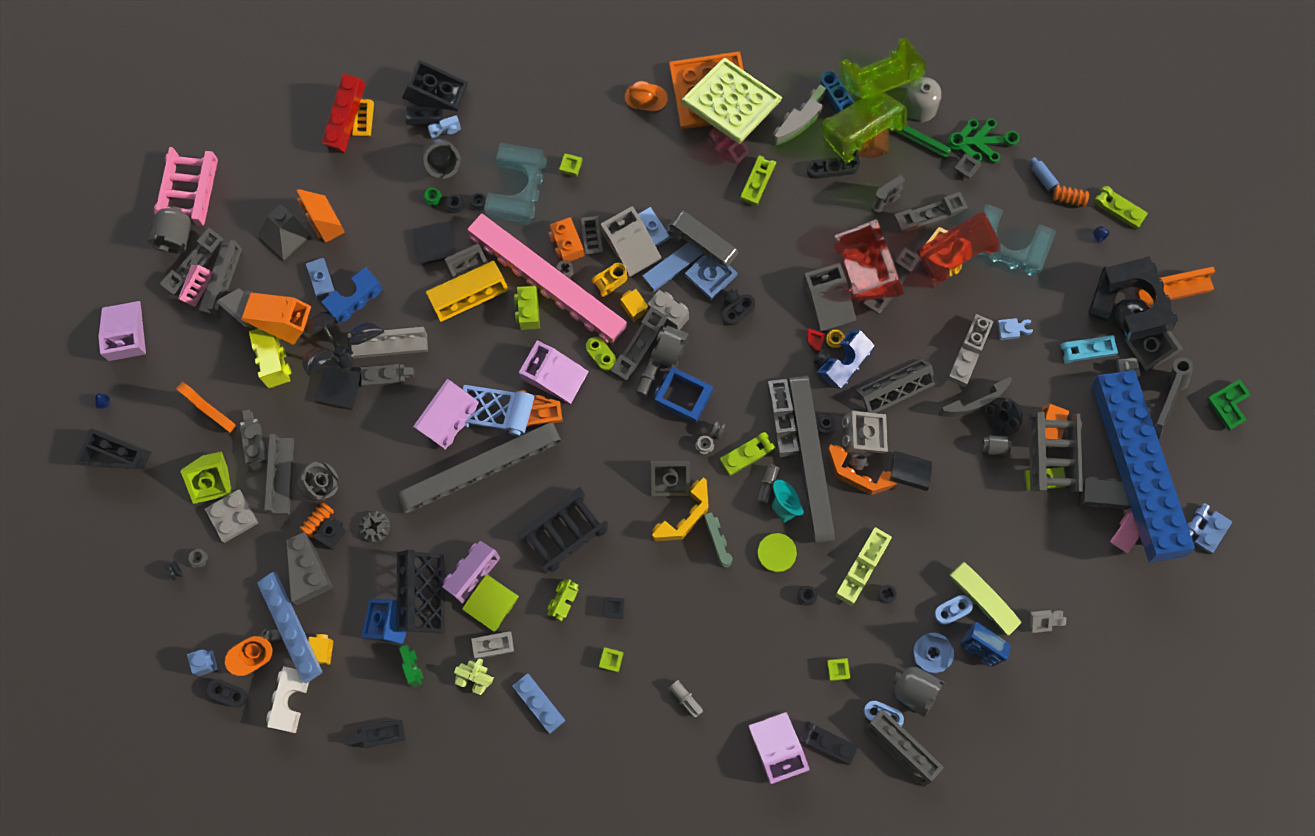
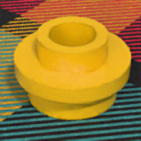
M832 330L827 334L826 342L831 348L842 347L840 342L845 336L839 330ZM836 337L839 341L834 342L832 338Z

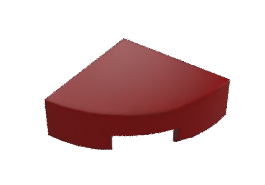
M808 328L807 342L814 351L820 353L826 334Z

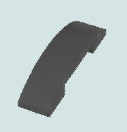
M961 192L944 197L942 201L913 211L908 209L896 213L894 218L900 231L906 232L944 221L967 210L968 207Z
M208 228L197 240L199 245L175 272L173 270L169 272L160 285L174 296L180 293L191 265H200L206 268L219 250L224 239Z
M905 248L863 305L879 315L895 296L921 258Z
M651 306L642 320V325L624 353L619 356L611 371L628 380L649 351L668 316Z
M1009 377L993 384L990 389V395L968 405L962 406L960 400L942 407L939 414L944 417H960L978 412L986 408L994 399L999 398L1010 385L1012 379Z

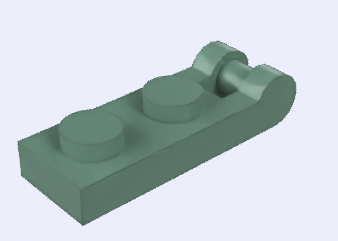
M712 512L705 514L704 520L720 565L723 568H728L732 563V556L726 553L725 546H727L725 537L724 535L720 536L718 528H721L717 517H713Z

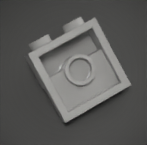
M851 411L845 414L842 419V427L845 428L846 435L843 437L842 443L846 447V452H888L886 414Z

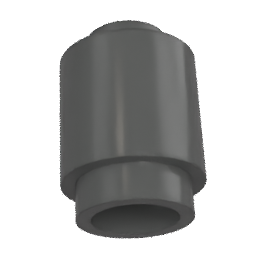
M988 435V437H983L982 452L987 453V455L1006 456L1007 452L1011 451V441H1008L1006 436Z

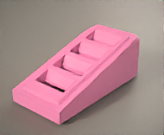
M191 265L178 299L196 307L212 278L213 272L200 265ZM191 286L196 288V291L191 290ZM187 293L193 295V299L186 296Z

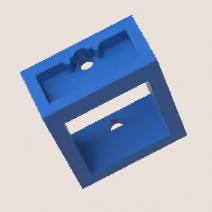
M672 367L670 372H665L662 379L664 382L662 387H658L654 393L655 405L696 425L713 392V386ZM674 377L703 390L692 412L663 398Z

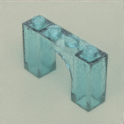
M500 143L496 157L498 167L521 171L529 180L526 188L517 195L507 196L488 192L484 208L486 217L529 224L530 219L534 218L535 215L534 201H538L539 190L537 188L538 184H542L543 174H541V171L546 166L547 158L544 157L543 150Z
M986 204L970 241L972 252L977 255L987 256L995 262H1003L1010 268L1021 269L1026 274L1038 276L1043 268L1057 230L1039 224L1027 248L1010 250L1004 247L997 238V227L1004 210Z

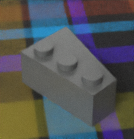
M303 532L286 540L291 602L299 605L332 589V584L311 538Z

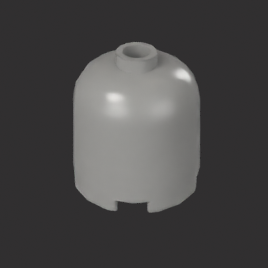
M921 77L915 79L909 85L903 99L902 109L910 120L926 122L935 116L941 100L939 84L931 78Z

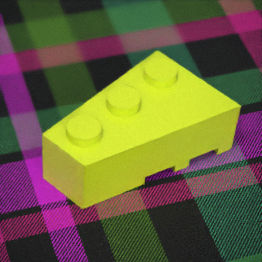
M259 328L249 331L252 348L257 357L255 362L256 365H259L261 371L258 372V376L268 388L290 382L289 375L291 374V369L288 363L285 364L284 358L286 353L283 346L280 347L279 344L281 339Z

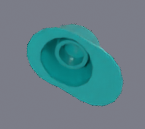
M783 480L774 481L773 490L775 498L772 503V509L778 515L781 522L785 523L796 515H803L804 510L793 487Z

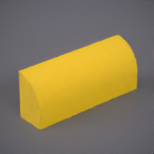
M493 260L426 291L440 322L509 290Z

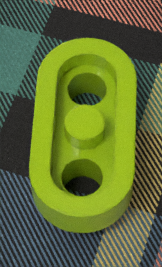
M590 338L586 343L587 353L601 370L611 371L616 362L615 355L601 338ZM597 343L599 346L597 348H593L592 345ZM609 358L610 361L606 363L603 359Z

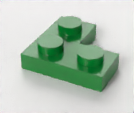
M1240 379L1206 399L1228 431L1247 420L1236 405L1251 395Z
M408 645L399 647L404 661L402 666L408 684L413 687L422 685L421 679L424 677L421 668L415 664L417 656L414 648L410 649Z

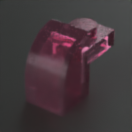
M716 127L707 134L716 146L714 148L716 152L730 163L738 164L750 152L743 141L738 144Z

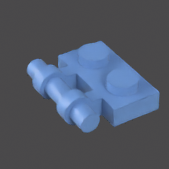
M1203 503L1200 508H1197L1194 513L1195 517L1192 522H1188L1187 526L1191 537L1192 535L1197 537L1193 544L1212 554L1232 524V521L1217 511H1214L1211 516L1208 515L1207 511L1210 506ZM1201 521H1204L1206 524L1201 530L1198 526Z

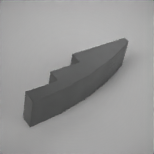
M787 379L768 381L779 456L799 455L793 407Z

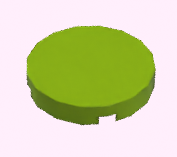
M780 533L766 536L760 542L757 551L761 565L766 570L774 573L790 569L797 556L793 540Z

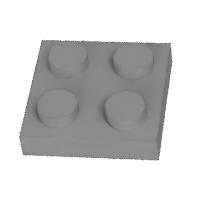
M240 489L205 508L219 537L224 543L259 523Z

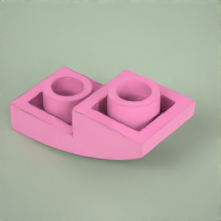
M1131 508L1120 521L1121 527L1110 540L1112 544L1126 553L1130 552L1140 536Z

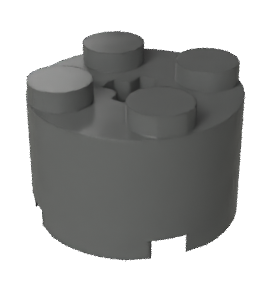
M664 326L657 336L656 341L659 343L653 349L650 358L668 367L677 368L679 364L677 360L683 355L689 333L670 326Z

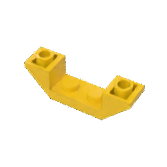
M704 477L701 481L696 480L690 487L692 490L690 496L700 505L696 504L689 513L691 515L687 520L683 518L677 525L678 530H675L666 521L662 524L658 523L652 530V539L654 541L682 540L708 511L707 481Z

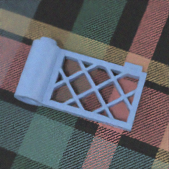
M464 385L463 390L467 393L468 391H474L477 395L474 399L480 400L483 407L468 417L464 427H469V424L508 430L510 435L520 437V434H525L535 398L533 395L520 391L515 393ZM487 394H492L494 399L485 404L482 398ZM504 397H511L509 404L502 407L499 401ZM497 403L500 410L491 414L488 408ZM486 410L489 417L484 421H479L477 416ZM503 413L505 416L504 423L497 424L494 419Z

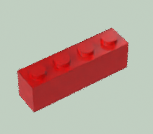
M342 74L322 140V144L329 149L343 153L346 151L366 85L358 77Z

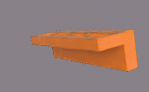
M1214 267L1162 277L1164 292L1166 295H1169L1170 300L1212 292L1214 287L1210 277L1215 273ZM1140 288L1135 289L1137 298L1146 301L1149 305L1153 304L1151 296L1146 291Z

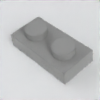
M511 631L471 639L474 659L515 652Z

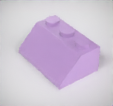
M447 379L413 427L446 450L453 443L454 437L459 430L464 427L468 417L475 412L479 402Z
M482 541L471 546L468 551L470 554L465 559L462 558L456 565V571L453 574H449L443 581L444 590L462 604L465 603L482 579L500 560L497 551Z

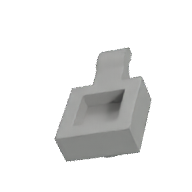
M1051 610L1031 612L1030 630L1032 633L1052 631V626L1066 625V617H1063V611H1055L1053 614Z

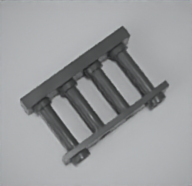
M1045 412L1029 414L1031 492L1046 491L1048 485L1069 486L1070 493L1082 492L1084 479L1082 477V421L1080 414L1070 415L1067 420H1046ZM1045 428H1068V440L1046 439ZM1046 447H1068L1069 459L1047 458ZM1046 467H1069V478H1048L1046 476Z

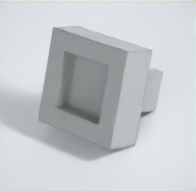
M1137 358L1116 361L1118 372L1135 370L1137 378L1141 376Z

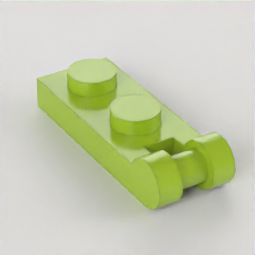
M760 155L740 197V200L755 206L758 205L776 166V161H768Z
M1103 186L1100 190L1101 194L1096 196L1094 203L1137 230L1148 213L1113 192L1109 186Z
M766 432L761 433L756 438L720 458L729 476L776 449L774 444L768 440L769 436ZM760 443L764 446L762 450H759L757 447Z

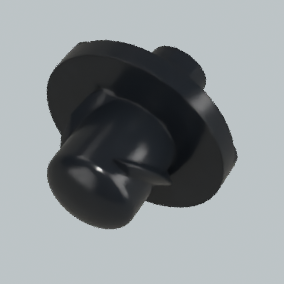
M999 397L986 407L985 412L988 422L995 434L1010 435L1021 427L1022 409L1014 400L1008 397Z

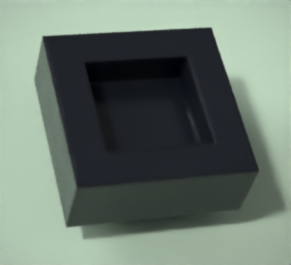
M605 597L603 617L623 619L625 598Z

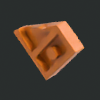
M533 395L535 398L527 427L563 422L560 401L546 399L540 395Z

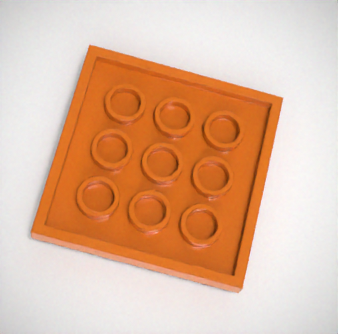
M740 51L669 62L681 129L711 125L681 104V101L724 57L743 70Z

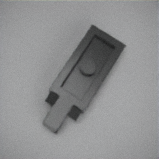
M404 365L361 367L363 387L399 385L405 382L406 378H415L413 367H404Z
M250 410L242 411L244 422H240V431L245 462L248 465L266 461L261 424L258 419H254L253 412Z

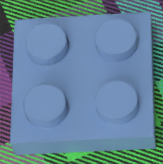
M704 254L685 273V277L712 300L738 273L730 265L728 268H723Z

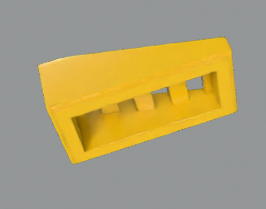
M360 100L352 128V136L371 137L374 102L372 100ZM360 107H367V110H360ZM359 114H367V117H359ZM358 121H366V124H358ZM366 128V131H357V129Z

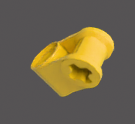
M615 263L605 271L597 274L591 282L601 291L600 295L605 297L627 281V270L623 264ZM617 271L623 272L622 276L619 277L614 274Z

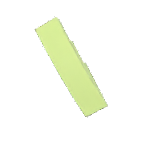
M876 527L873 529L835 597L853 606L890 542L891 536Z
M962 562L950 574V577L966 596L971 599L972 603L977 605L988 619L993 620L1004 635L1009 636L1022 623L996 592L965 562Z

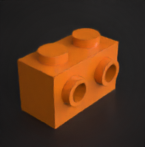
M571 217L550 224L551 231L548 234L551 242H555L557 245L555 252L558 259L562 258V261L570 262L584 257V249Z

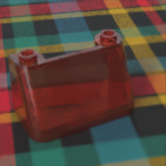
M877 219L835 235L837 243L834 244L837 254L841 253L852 286L849 288L852 299L856 298L857 301L898 297L905 294Z

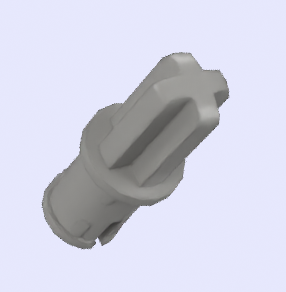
M679 680L669 687V690L680 701L679 704H683L694 718L703 712L702 708L692 698V693L689 694Z

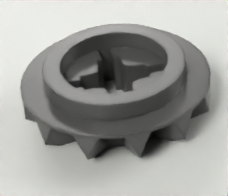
M378 511L368 512L361 518L359 524L360 534L369 542L383 540L390 531L388 517ZM371 520H373L376 524L380 523L377 526L378 533H376L373 529H369V527L372 526Z

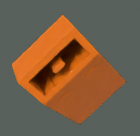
M301 189L296 190L300 196L297 200L318 238L322 237L326 243L345 233L325 195Z
M250 293L241 320L294 345L304 331L311 306L292 297Z

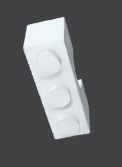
M283 667L277 677V683L279 684L277 691L273 693L272 711H269L267 714L266 722L269 728L296 733L301 713L290 710L288 698L295 692L306 693L309 682H302L297 669Z

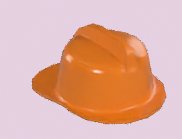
M638 81L626 90L625 101L628 106L634 109L659 111L666 106L668 95L660 86L649 84L645 81Z
M252 636L243 640L228 651L225 657L227 670L237 676H244L253 672L270 660L273 651L271 643L261 636Z

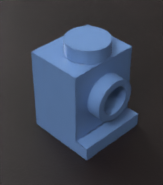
M202 649L187 654L192 674L202 676L219 670L213 650L208 652Z

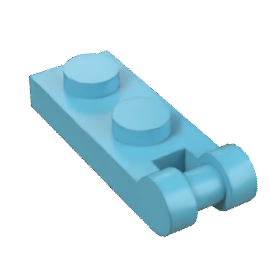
M1114 335L1060 344L1061 351H1064V363L1116 356L1118 354ZM1076 348L1077 354H1072L1071 349Z

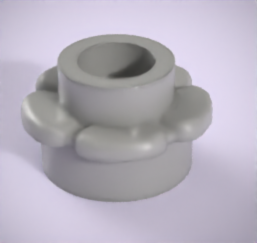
M700 436L695 443L696 449L701 454L712 452L714 449L713 439L709 436Z

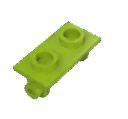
M570 579L561 581L557 586L556 592L558 593L555 599H552L548 605L549 612L547 615L555 616V619L559 621L566 618L571 605L565 603L566 599L570 602L574 601L579 591L577 589L579 585L571 582Z

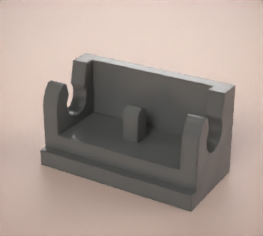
M479 243L445 258L453 279L487 264Z

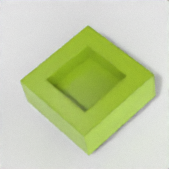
M565 153L559 168L560 173L577 177L582 164V158Z
M604 647L599 668L619 673L624 652Z
M848 658L827 660L829 681L850 679Z

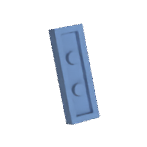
M526 674L513 685V688L549 734L565 722V719L529 674Z

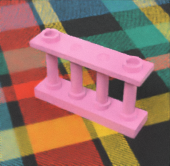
M169 147L168 154L165 156L166 165L158 202L154 206L155 215L160 209L170 208L168 207L170 197L191 199L195 201L194 207L191 209L181 208L182 212L191 217L197 226H204L218 161L212 151H205L204 157L198 159L179 157L175 149ZM177 164L202 167L201 174L198 176L175 173ZM173 180L198 183L197 191L171 190Z

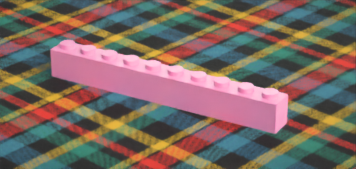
M482 213L467 229L470 236L469 239L474 244L479 243L484 247L483 249L487 254L495 255L503 266L508 265L512 268V272L518 277L523 276L527 279L526 282L530 286H536L541 290L540 292L547 299L552 298L560 309L564 310L565 308L570 312L569 314L577 321L580 319L584 322V326L591 332H597L604 342L608 343L609 341L611 344H614L627 329V322Z

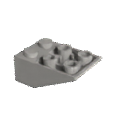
M633 206L600 224L601 233L621 264L626 267L629 277L662 259L643 221Z

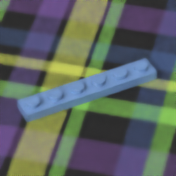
M272 572L258 581L257 584L302 682L308 683L323 673L277 573Z

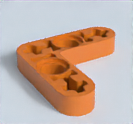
M181 382L176 388L189 402L229 433L236 427L231 420L207 403L184 382Z

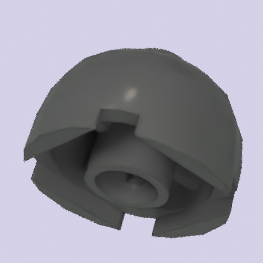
M313 462L307 465L299 474V490L309 500L314 502L324 501L333 496L338 490V475L329 464Z

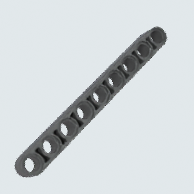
M808 375L788 378L813 539L815 544L835 541V533Z
M554 423L546 424L404 489L396 496L404 513L415 511L559 444L562 440Z

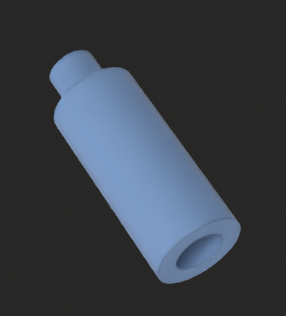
M1034 157L1029 161L1032 165L1031 170L1048 192L1059 185V182L1042 160L1038 161Z

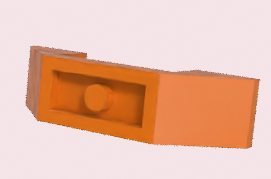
M830 445L827 454L837 479L869 495L898 486L899 483L889 480L890 471H883L875 484L871 478L867 476L861 477L855 474L856 472L849 467H841L848 453L841 446Z

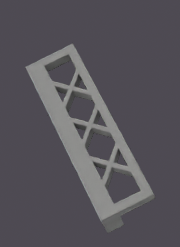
M424 327L384 330L385 333L364 343L352 345L353 354L351 356L354 359L428 352L427 333Z

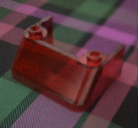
M982 212L923 245L917 250V255L922 268L934 288L938 287L937 282L942 283L948 279L950 270L982 252L993 254L996 251H1001V243L986 214Z

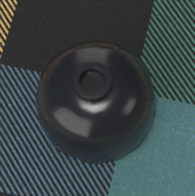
M1139 298L1123 299L1115 309L1114 322L1119 331L1125 335L1122 327L1124 317L1147 311L1151 306Z

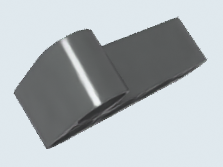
M680 210L668 225L667 233L676 241H680L683 238L723 268H728L738 255L735 247L683 210Z

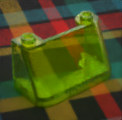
M907 37L898 39L899 45L895 50H890L889 58L860 68L857 63L852 65L849 59L840 61L841 82L848 92L862 99H867L921 78L926 71V61Z
M872 90L867 96L831 118L825 119L822 123L821 134L847 164L854 159L852 155L856 149L860 151L862 144L888 127L891 130L896 127L899 131L907 126V108L881 90Z

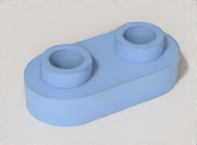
M960 595L936 608L934 612L935 620L941 625H947L971 612L973 607L972 601L965 595ZM959 603H963V604H964V609H963V610H962V609H959V607H958V604H959ZM941 612H946L947 618H942Z
M871 701L864 707V716L869 721H872L877 716V714L872 715L870 713V709L875 708L877 714L883 709L890 716H894L900 726L903 725V714L895 708L878 701Z

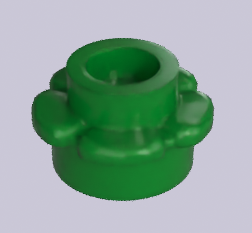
M428 188L423 197L428 205H437L442 194L436 188Z

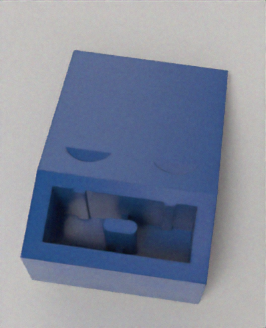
M977 622L971 625L960 643L964 647V651L971 655L976 654L981 658L980 661L989 667L991 665L996 666L1009 658L1011 644Z

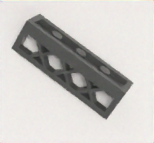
M230 240L229 244L222 242L212 271V278L207 285L199 308L201 313L219 317L222 306L217 301L226 296L242 251L239 244L234 240Z
M920 359L856 391L858 397L864 401L866 411L868 413H877L936 385L937 382L932 365L925 359ZM928 374L930 381L924 384L920 383L922 377ZM907 383H914L911 390L903 391ZM890 391H897L894 398L890 400L886 398ZM875 398L880 399L878 405L871 408L869 401Z
M276 434L269 435L264 510L270 515H290L294 439L279 438Z
M883 709L863 729L923 787L931 783L944 768Z

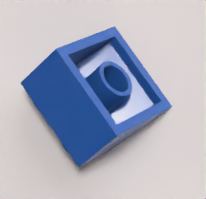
M370 599L361 638L403 644L406 632H397V600Z

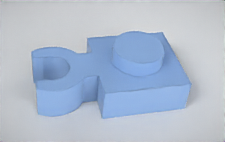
M457 115L439 121L440 124L428 126L432 138L442 133L444 135L454 134L461 130Z
M1017 318L998 320L997 326L1000 340L1018 339L1020 333L1030 335L1033 330L1025 329L1024 325H1029L1031 320L1026 319L1021 323H1018Z

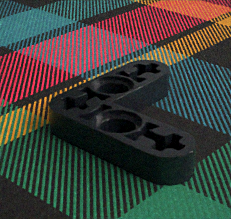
M842 123L837 130L841 157L811 161L807 167V174L810 178L852 175L858 172L860 160L855 132L851 124ZM843 129H846V132H848L847 140H845V133L842 132ZM850 145L853 147V151L846 152L843 147ZM851 157L852 165H854V168H851V166L848 165L849 158ZM830 164H836L838 166V170L831 171L828 168V166ZM813 167H816V169H818L817 173H815V171L812 170Z

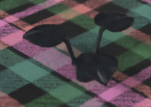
M321 312L306 322L304 330L308 334H314L324 329L335 347L334 354L328 348L323 350L321 348L312 349L304 355L302 366L309 376L332 358L339 364L340 368H349L354 363L351 356L353 354L352 345L364 343L385 333L384 330L373 323L361 324L351 331V337L348 338V348L338 346L326 327L334 323L335 318L330 312Z

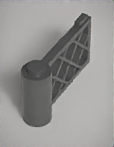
M1178 358L1173 363L1169 380L1171 390L1156 426L1158 440H1160L1178 392L1186 389L1189 385L1193 363L1188 358Z

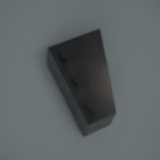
M90 428L75 464L93 467L144 469L151 451L103 431Z

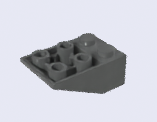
M840 263L804 273L802 282L821 332L856 321L847 280Z

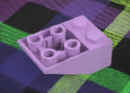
M140 301L102 308L99 346L100 354L108 361L146 354Z
M538 340L519 371L521 380L569 404L574 400L589 371L556 349Z
M787 712L749 725L769 785L810 770Z

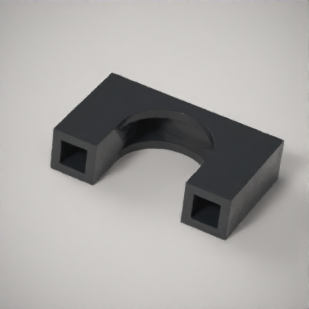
M1150 256L1105 267L1102 277L1109 293L1135 287L1146 291L1153 300V307L1149 310L1124 317L1122 327L1128 342L1174 330L1178 317L1176 312L1172 311L1170 297L1164 292V283L1161 278L1159 279L1157 266L1154 262L1152 263Z

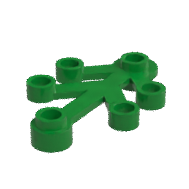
M989 118L974 137H966L971 131H976L979 126V122L976 119H970L967 126L961 132L952 133L948 137L947 143L951 149L961 150L972 158L976 156L979 158L977 161L981 162L982 155L979 152H974L968 146L974 145L988 156V161L991 164H996L1000 159V154L990 149L986 144H1005L1008 147H1014L1017 145L1020 136L1016 131L1011 130L1005 136L984 137L989 131H993L997 125L995 119ZM991 156H996L997 159L994 160Z

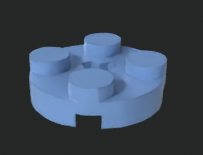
M939 633L923 635L916 641L913 647L915 665L930 674L943 672L951 665L954 658V650L948 642L949 640ZM932 648H935L936 653H938V656H935L934 659L930 658V654H928V650L931 651Z

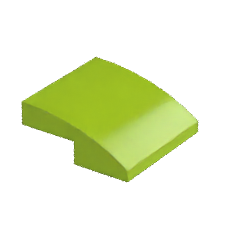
M487 574L474 590L462 610L491 630L496 631L519 596Z

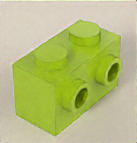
M536 286L517 287L518 294H514L515 305H518V311L515 312L516 323L520 324L521 330L540 329Z

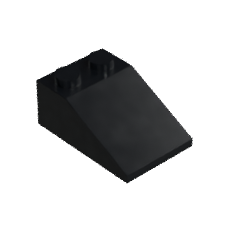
M418 59L402 98L418 106L458 111L468 82Z

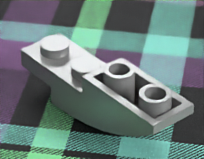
M819 85L816 90L813 89L808 97V102L803 103L799 110L794 108L791 113L788 112L783 119V125L781 127L778 126L773 133V144L779 145L795 138L819 117L823 106L819 103L824 98L826 91L824 86Z
M978 314L975 315L948 377L949 381L966 387L994 321Z

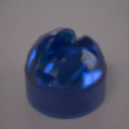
M1103 226L1097 227L1093 232L1094 238L1099 243L1103 242L1110 234V231Z
M96 393V409L108 407L110 397L107 394Z

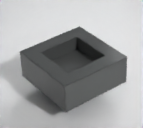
M965 154L955 166V171L970 180L981 166V163Z

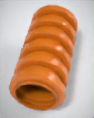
M1060 185L1055 186L1052 199L1053 201H1064L1065 204L1069 202L1070 205H1081L1084 208L1089 199V192L1077 191L1075 188L1071 190V187L1067 189L1065 186L1060 187Z
M320 502V506L315 508L316 511H312V516L307 517L308 521L303 522L304 526L299 527L310 538H314V534L318 532L326 518L329 519V515L334 513L333 509L324 502Z

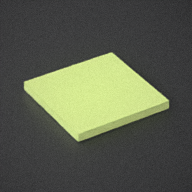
M724 57L682 99L681 104L740 144L781 102L782 97Z

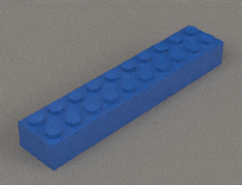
M1132 370L1098 375L1091 386L1148 562L1187 557L1195 549L1136 372Z

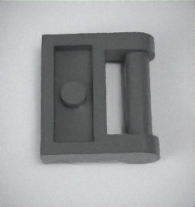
M901 174L877 190L876 201L871 207L872 212L878 214L882 211L883 206L890 201L893 203L900 198L905 182Z

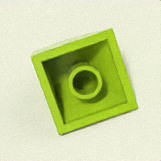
M222 451L203 455L181 469V474L193 504L232 494L228 467Z

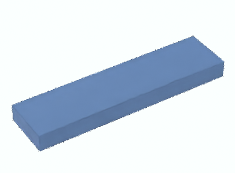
M687 243L644 274L643 279L653 291H656L700 259L704 254L690 243Z

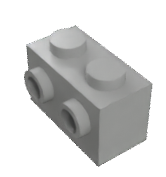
M659 290L649 301V309L652 306L668 316L665 324L680 330L689 319L688 308L683 303L678 304L674 301V298L668 292L663 293Z

